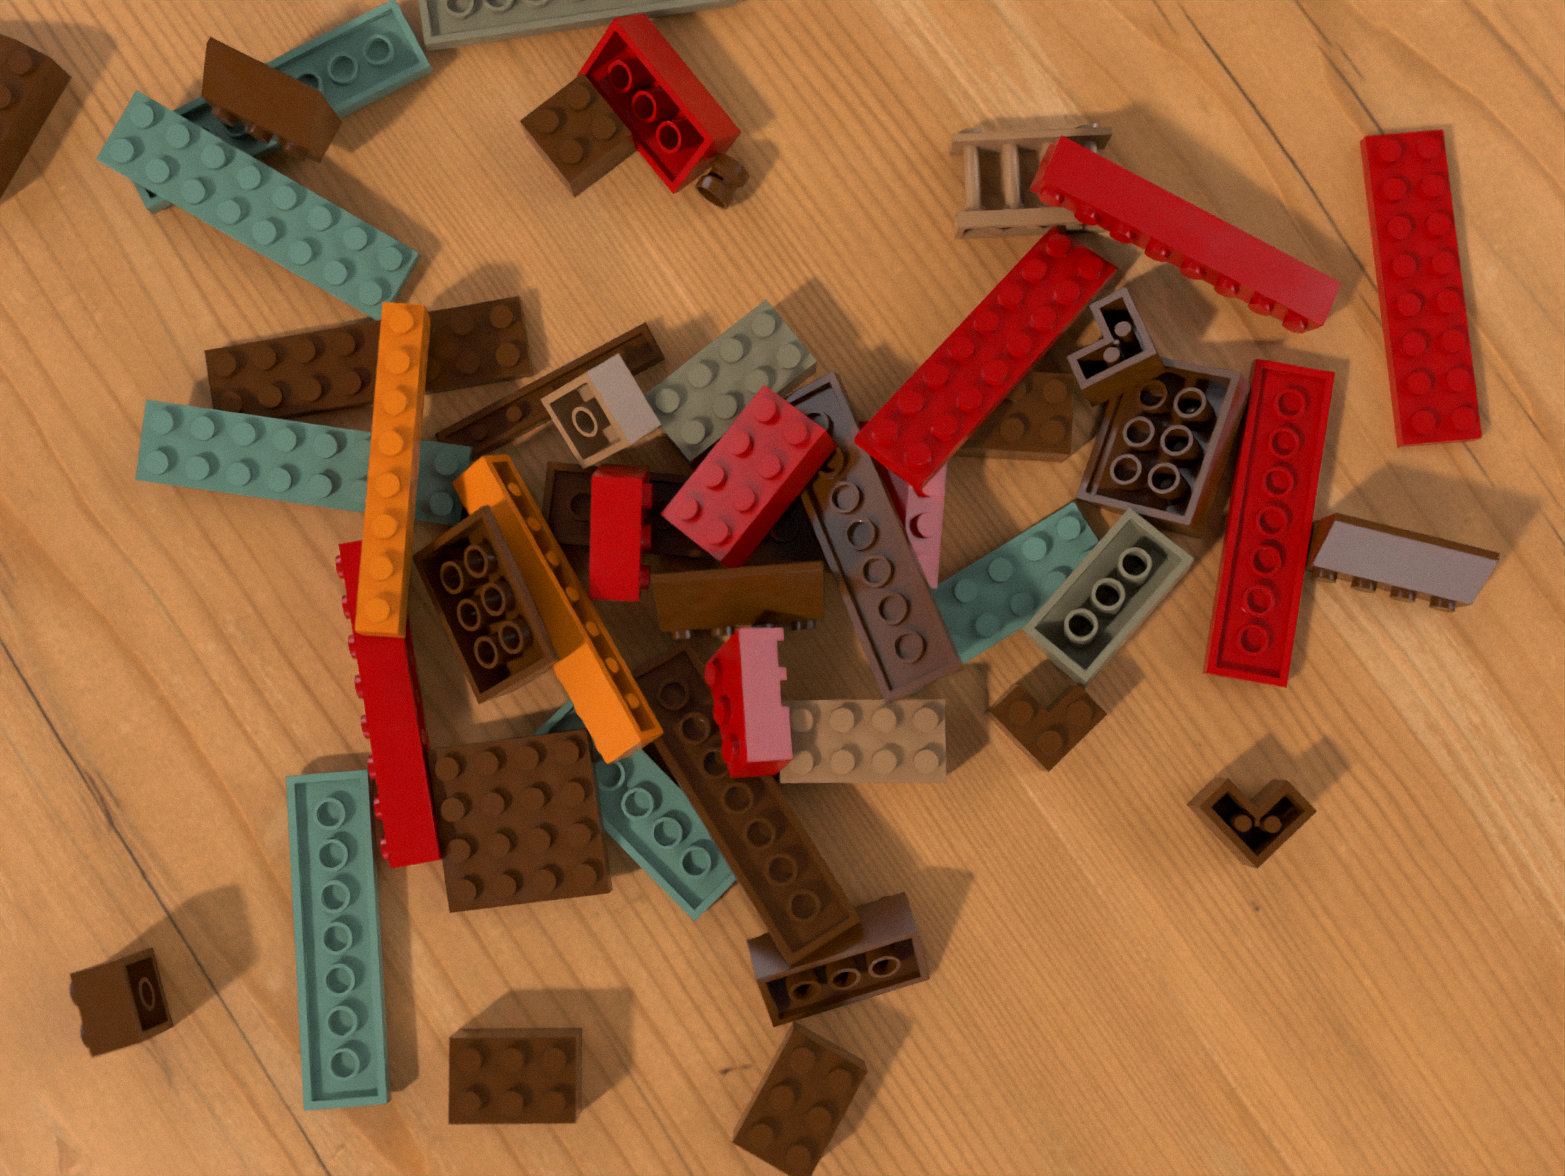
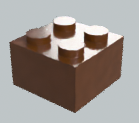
M583 73L520 120L528 141L574 198L636 151L633 135Z
M153 947L70 974L72 981L70 984V996L73 1003L79 1008L82 1020L80 1028L83 1044L89 1048L91 1058L142 1043L173 1027Z

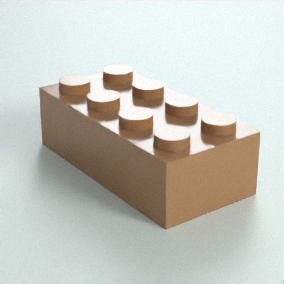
M884 699L781 700V707L789 706L793 760L780 770V783L946 782L945 699H899L892 703H885Z

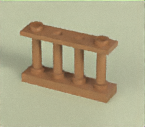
M1085 123L1074 129L982 132L977 128H968L959 131L958 134H953L949 145V156L963 155L966 207L962 211H957L953 222L954 239L1044 235L1052 226H1055L1065 234L1109 232L1098 225L1090 226L1081 223L1074 217L1075 213L1061 206L1052 207L1043 204L1041 208H1026L1024 204H1021L1018 153L1042 152L1043 159L1047 148L1061 135L1097 153V149H1105L1112 136V127H1100L1096 123ZM1002 153L1006 206H1003L1002 210H986V207L982 206L979 154Z

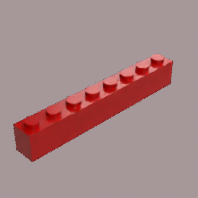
M1063 135L1047 148L1029 188L1030 191L1039 195L1038 197L1043 203L1052 207L1061 206L1075 213L1074 217L1081 223L1090 226L1098 225L1109 231L1110 237L1124 244L1132 243L1144 249L1145 255L1155 261L1171 263L1180 268L1179 272L1183 276L1193 280H1203L1213 285L1214 291L1224 297H1236L1248 304V308L1252 312L1263 316L1270 315L1282 321V326L1291 332L1305 333L1322 327L1341 286V282Z
M362 540L339 544L340 555L336 556L335 564L339 578L344 579L347 594L342 596V608L346 619L351 620L353 632L352 635L348 636V646L352 658H357L359 674L355 675L354 678L355 690L358 698H363L365 715L361 716V728L365 739H370L372 755H368L367 765L371 779H376L378 795L374 797V810L377 819L383 821L385 836H381L380 839L381 853L385 861L389 860L390 869L437 861L444 859L440 849L438 824L427 757L430 743L408 610L405 638L365 636L355 631Z

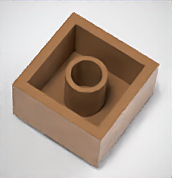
M619 353L540 399L582 469L632 445L661 425Z

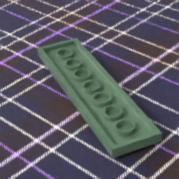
M390 0L266 63V65L320 91L339 119L434 72L396 0ZM202 96L173 110L175 113L257 160H261L282 149L283 145L272 139L269 144H266L254 138L246 131L248 127L238 122H235L234 126H230L220 121L211 114L213 108ZM133 182L147 210L152 214L173 205Z
M137 90L96 160L376 321L381 320L382 302L395 303L421 258V255L410 247Z
M146 399L136 480L365 513L371 432ZM421 440L415 520L453 526L463 520L465 508L462 506L459 495L451 482L471 466L473 447Z
M368 769L286 776L304 1111L387 1104L391 1101L373 782Z

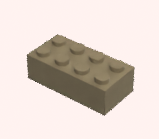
M766 299L644 396L661 423L658 428L693 470L703 462L763 385L781 398H784L816 372L817 361Z

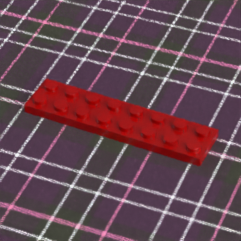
M1443 129L1365 136L1360 141L1397 448L1477 441L1482 439V430Z
M1052 226L855 435L854 444L921 491L1115 277L1117 267L1055 226Z
M1257 358L1251 363L1248 382L1251 392L1243 413L1202 674L1287 688L1335 372Z

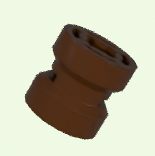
M717 153L711 162L710 172L708 175L701 176L695 188L707 201L721 209L727 210L734 200L733 193L737 188L745 185L750 175L736 160L726 154Z

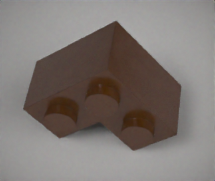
M1127 287L1089 305L1104 338L1066 357L1082 392L1092 407L1167 372Z
M1020 683L1013 684L984 712L1041 771L1049 772L1107 715L1078 684L1068 686L1046 709Z
M1215 777L1186 804L1243 865L1256 869L1317 812L1288 780L1272 779L1249 800L1229 778Z

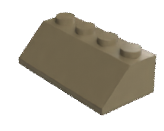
M1128 508L1024 626L1022 631L1058 669L1085 690L1190 570L1194 558L1135 511Z

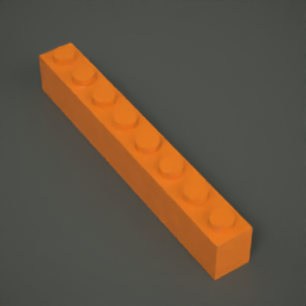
M382 302L355 631L365 636L405 638L431 324V318L425 305Z
M503 454L480 457L451 482L459 495V500L469 515L482 506H490L560 658L552 665L555 669L556 677L563 684L571 698L577 715L583 720L594 740L597 751L602 755L606 764L630 757L664 734V731L510 456Z

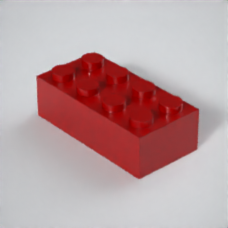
M763 385L660 515L728 569L740 568L838 445L824 428Z

